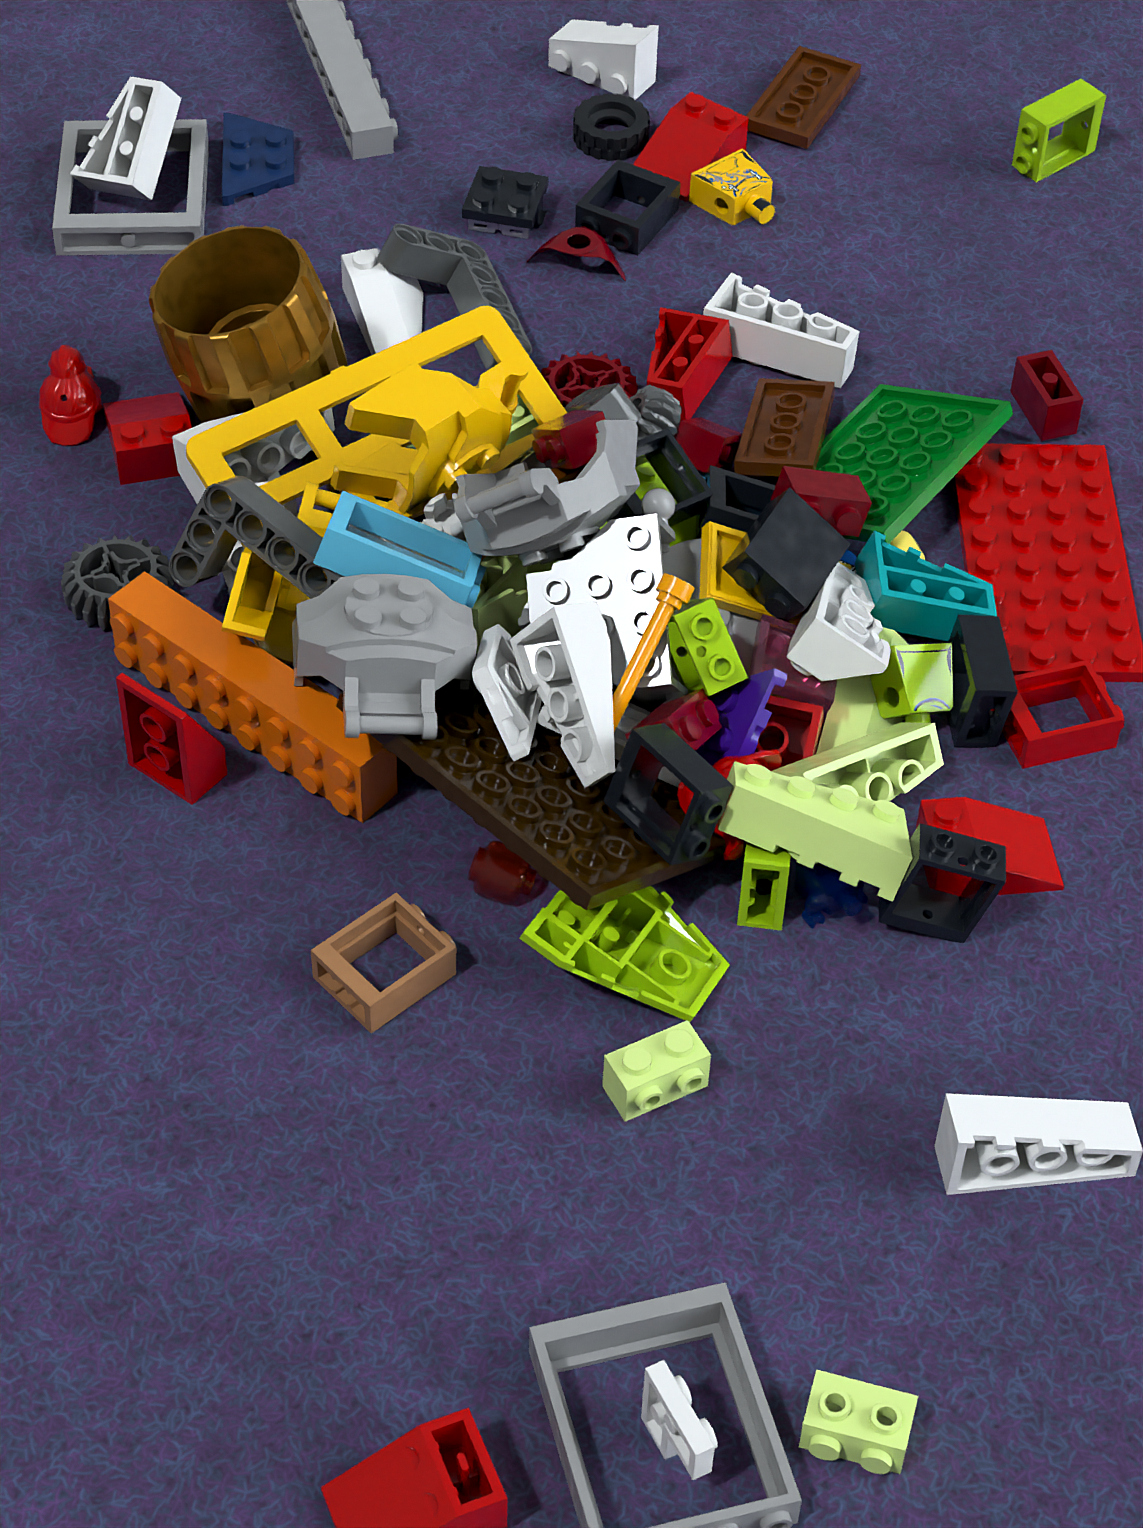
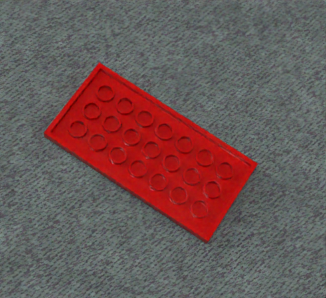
M986 443L952 478L964 569L966 573L993 585L996 612L1000 619L1013 675L1089 660L1096 674L1101 675L1105 682H1143V643L1105 445Z

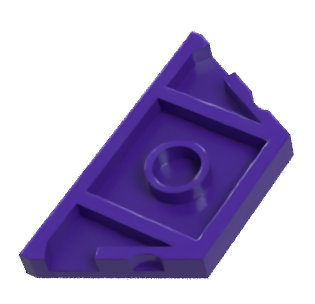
M773 668L748 676L747 679L711 696H707L718 710L722 728L703 743L696 752L711 766L726 756L753 754L757 748L759 736L765 729L772 712L764 709L775 685L784 687L787 674Z

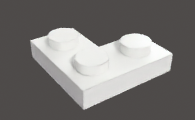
M663 1360L645 1368L641 1418L664 1459L666 1460L678 1454L692 1480H695L712 1472L717 1439L709 1422L705 1418L699 1420L692 1409L691 1394L683 1378L680 1375L674 1377Z

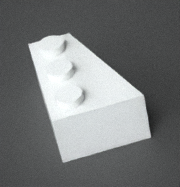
M571 20L549 38L548 66L612 92L615 95L622 94V96H629L636 100L656 80L658 25L637 28L629 23H623L621 26H607L606 22Z
M130 77L106 115L110 119L99 136H93L88 144L91 149L81 165L74 166L70 175L90 190L152 200L181 98L161 81Z

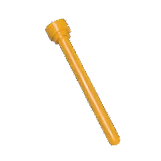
M663 573L656 587V590L659 592L656 600L659 603L612 696L614 732L674 611H679L682 604L687 605L695 590L692 585L673 575Z

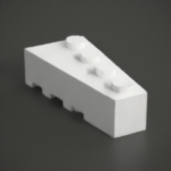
M730 273L705 306L703 315L729 320L733 356L747 360L754 365H764L781 370L788 375H798L815 381L835 382V387L841 388L854 367L859 331L819 312L808 315L803 312L801 304L790 299L785 302L775 300L769 297L770 290L758 284L753 289L742 284V277Z
M946 1093L935 1141V1150L947 1195L1131 1177L1136 1174L1143 1152L1127 1102Z

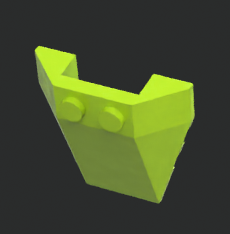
M652 885L587 911L581 906L574 904L569 899V896L559 890L546 908L543 907L519 938L561 969L689 1022L695 1017L730 966L694 923L687 926L671 908L674 903L673 899L665 891L659 895Z

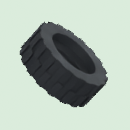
M607 93L591 96L590 99L583 100L575 108L573 115V141L576 142V147L583 151V154L590 155L594 159H604L607 161L619 159L622 161L629 157L633 158L639 152H642L649 141V111L643 107L640 101L637 102L634 98L622 96V94L612 95ZM604 123H615L626 126L627 129L605 131L595 126Z

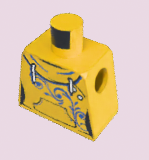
M743 149L691 173L689 201L730 225H736L751 216L759 223L765 224L772 219L775 213V207L771 204L772 179Z

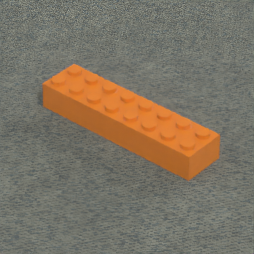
M145 571L108 598L111 617L110 625L115 644L114 653L122 665L127 668L134 667L143 673L154 687H163L171 692L185 708L191 709L193 707L203 714L214 728L219 730L223 728L234 735L245 749L249 751L256 750L262 754L276 770L280 772L286 771L297 778L308 792L312 794L319 793L331 801L333 807L340 814L345 816L350 814L361 823H364L398 793L397 756L384 749L381 743L370 734H359V738H345L343 712L336 707L338 701L336 697L306 677L303 679V686H294V670L245 637L221 631L223 624L221 621Z

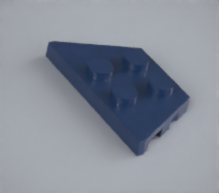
M224 113L223 206L234 204V198L248 193L256 197L267 193L271 189H280L294 184V131L236 114Z

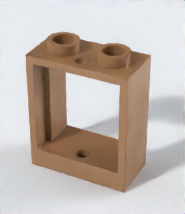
M395 893L311 949L313 978L370 1033H373L456 975L457 948L452 938L446 932H439L426 920L424 913L417 905H409L399 894ZM394 933H397L426 961L379 992L350 963Z

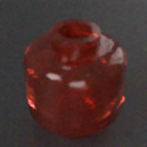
M494 840L489 842L485 848L478 846L467 880L473 882V890L477 895L511 905L518 900L520 894L529 896L537 871L529 868L530 865L520 856L509 851L504 843Z

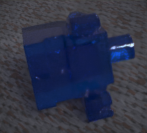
M796 862L795 890L802 897H807L805 910L802 913L803 920L810 928H815L816 923H825V916L820 912L821 910L829 915L841 909L848 916L858 914L862 909V904H866L868 901V896L863 892L864 882L859 880L855 887L839 880L841 872L817 863L812 869Z

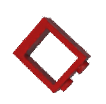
M1089 660L1014 676L1018 692L1002 732L1022 769L1117 747L1120 731L1124 727V715L1118 705H1114L1107 693L1103 677L1096 674ZM1077 697L1090 720L1088 723L1042 733L1028 709L1033 706Z

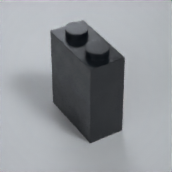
M789 487L766 505L722 568L739 586L749 592L771 615L775 616L784 625L807 609L850 543Z

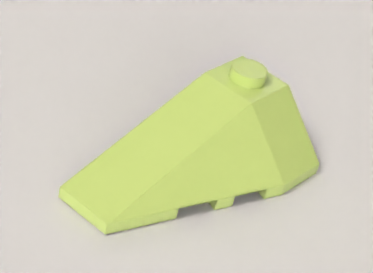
M883 628L878 635L880 639L887 641L889 646L909 645L892 629ZM870 675L837 679L816 754L901 723L905 718L883 719L880 716Z

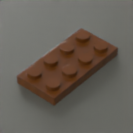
M798 46L746 115L749 118L748 131L808 149L860 77L861 64Z
M759 378L734 460L735 473L760 478L764 476L779 477L783 466L816 470L835 396V382Z

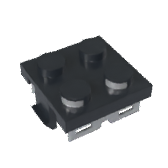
M479 166L462 207V218L468 219V229L494 233L495 229L498 230L499 224V230H502L503 235L528 239V229H538L542 225L547 213L546 210H543V195L546 194L548 189L549 177L535 175L530 172L522 173L503 170L497 167ZM474 223L487 225V227L474 226ZM510 229L520 230L523 233L511 232Z

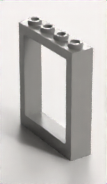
M206 119L175 120L166 150L190 151L187 209L184 213L70 214L74 177L70 173L75 166L76 153L89 152L91 149L88 145L93 136H99L108 120L64 121L52 226L56 255L178 254L190 242L204 235L209 153Z
M726 1282L529 1327V1354L580 1528L604 1527L558 1373L709 1337L713 1338L767 1499L648 1528H791L793 1524L798 1523L802 1500Z

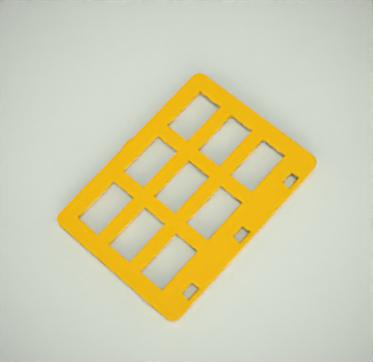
M480 306L347 367L341 366L332 370L330 375L194 435L187 442L186 457L207 489L212 484L235 477L224 456L296 424L318 459L259 486L278 503L283 505L302 496L307 482L319 484V488L330 483L334 466L339 461H342L347 466H354L393 440L400 447L412 445L406 439L371 434L342 448L321 416V412L369 391L415 361L422 367L481 339L497 363L514 354L523 355L528 359L530 369L525 380L521 381L517 395L521 397L539 425L567 414V412L499 311L491 306ZM533 433L506 445L500 452L499 459L491 466L490 470L493 473L503 470L531 448L532 441L535 440ZM348 492L367 501L376 502L374 496ZM431 498L406 512L403 516L414 519L424 514V507ZM393 499L388 501L387 509L401 514L398 510L399 506Z

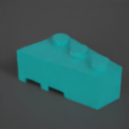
M875 530L855 560L856 574L866 580L875 605L870 613L873 618L881 621L883 628L949 641L958 614L997 616L992 584L947 563L941 568L920 558L921 551L912 547L904 551L884 542L886 535Z

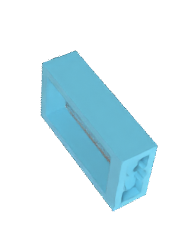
M342 491L313 561L314 564L343 576L394 574L428 579L450 599L470 608H473L481 588L480 583L486 571V567L480 565L482 555L470 552L466 541L346 491Z

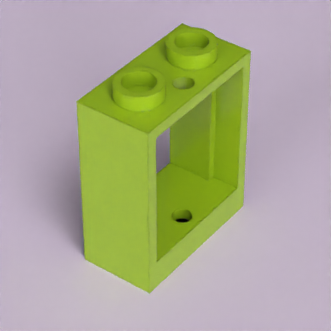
M1079 79L1022 108L1012 166L1020 173L1038 182L1093 153L1096 149L1106 95L1083 79ZM1064 121L1062 134L1047 141L1049 129Z
M713 598L689 600L687 605L682 604L679 611H674L668 623L671 663L680 683L688 689L689 693L703 688L706 695L711 696L748 678ZM679 647H683L686 651L683 657L677 655Z

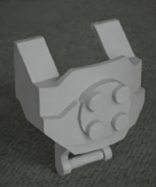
M601 420L596 422L599 432L595 434L597 438L596 453L575 480L559 484L557 477L550 468L529 470L526 462L497 473L463 474L455 477L459 488L457 498L454 499V509L461 522L470 552L484 556L518 554L523 567L539 562L543 565L560 560L565 557L564 552L574 549L580 551L600 531L599 528L606 521L618 514L625 502L640 486L635 469L638 433L636 421Z
M361 574L340 577L319 596L297 603L296 618L292 623L294 686H303L304 677L322 676L343 690L345 738H359V734L421 735L422 739L436 740L437 713L435 712V691L453 679L459 680L460 689L468 690L469 681L473 680L472 670L476 658L477 636L473 625L472 608L450 599L428 579L394 574Z

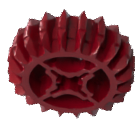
M576 351L572 357L562 354L560 361L550 360L549 366L541 369V375L564 408L578 395L594 387L619 383L629 398L634 396L638 390L636 376L631 374L630 367L622 366L620 359L609 360L607 353L602 356H596L593 354V351L589 355H581Z

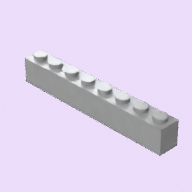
M287 0V5L353 160L394 153L393 140L398 139L395 118H389L387 100L380 97L377 78H372L368 58L363 59L360 40L354 39L353 24L351 20H346L343 1Z

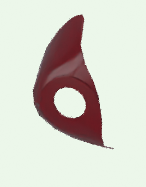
M585 226L574 227L560 232L545 242L529 258L530 260L532 257L548 249L574 256L598 257L611 262L626 282L625 273L605 239L595 230ZM568 244H584L589 246L582 249L572 248Z

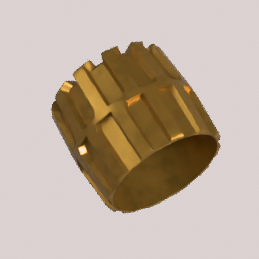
M244 225L227 227L225 230L207 236L203 235L190 242L177 255L169 258L160 269L161 273L156 283L151 286L149 304L153 312L152 319L166 360L201 423L248 412L330 375L332 370L341 366H348L336 318L326 292L305 250L296 239H289L284 236L280 229L269 226L244 227Z

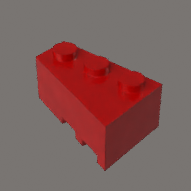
M660 307L659 326L655 332L656 343L651 354L647 385L656 386L660 389L663 388L673 394V397L680 401V406L682 407L681 420L691 419L733 357L729 320Z

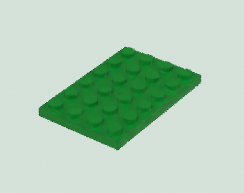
M880 384L823 439L816 470L858 475L872 502L859 537L842 536L845 539L867 542L875 530L886 535L884 542L889 544L1013 416L1011 402Z

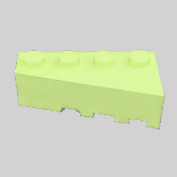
M901 722L772 770L771 772L788 777L801 776L810 780L813 784L831 789L844 788L853 792L856 796L874 801H891L900 793L906 794L943 766L944 763L935 723Z
M738 762L733 763L727 777L733 788L727 799L725 812L717 823L718 830L771 852L776 851L778 846L787 849V852L797 860V863L812 869L817 863L841 872L839 880L855 887L859 880L880 888L877 896L893 902L913 858L903 808H899L887 800L874 801L856 796L853 792L844 788L831 789L813 784L810 780L801 776L788 777L777 774L758 764L745 765Z

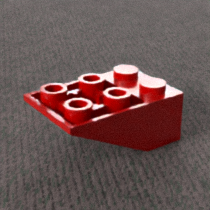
M469 1407L418 1425L321 1487L322 1495L335 1528H507L508 1498Z

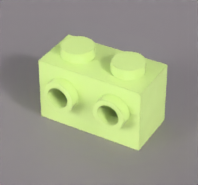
M687 1020L604 1055L603 1088L626 1122L707 1087L711 1054Z
M816 1370L802 1425L799 1447L808 1449L813 1456L819 1459L836 1460L842 1458L860 1463L865 1470L872 1473L886 1474L891 1471L900 1474L918 1396Z

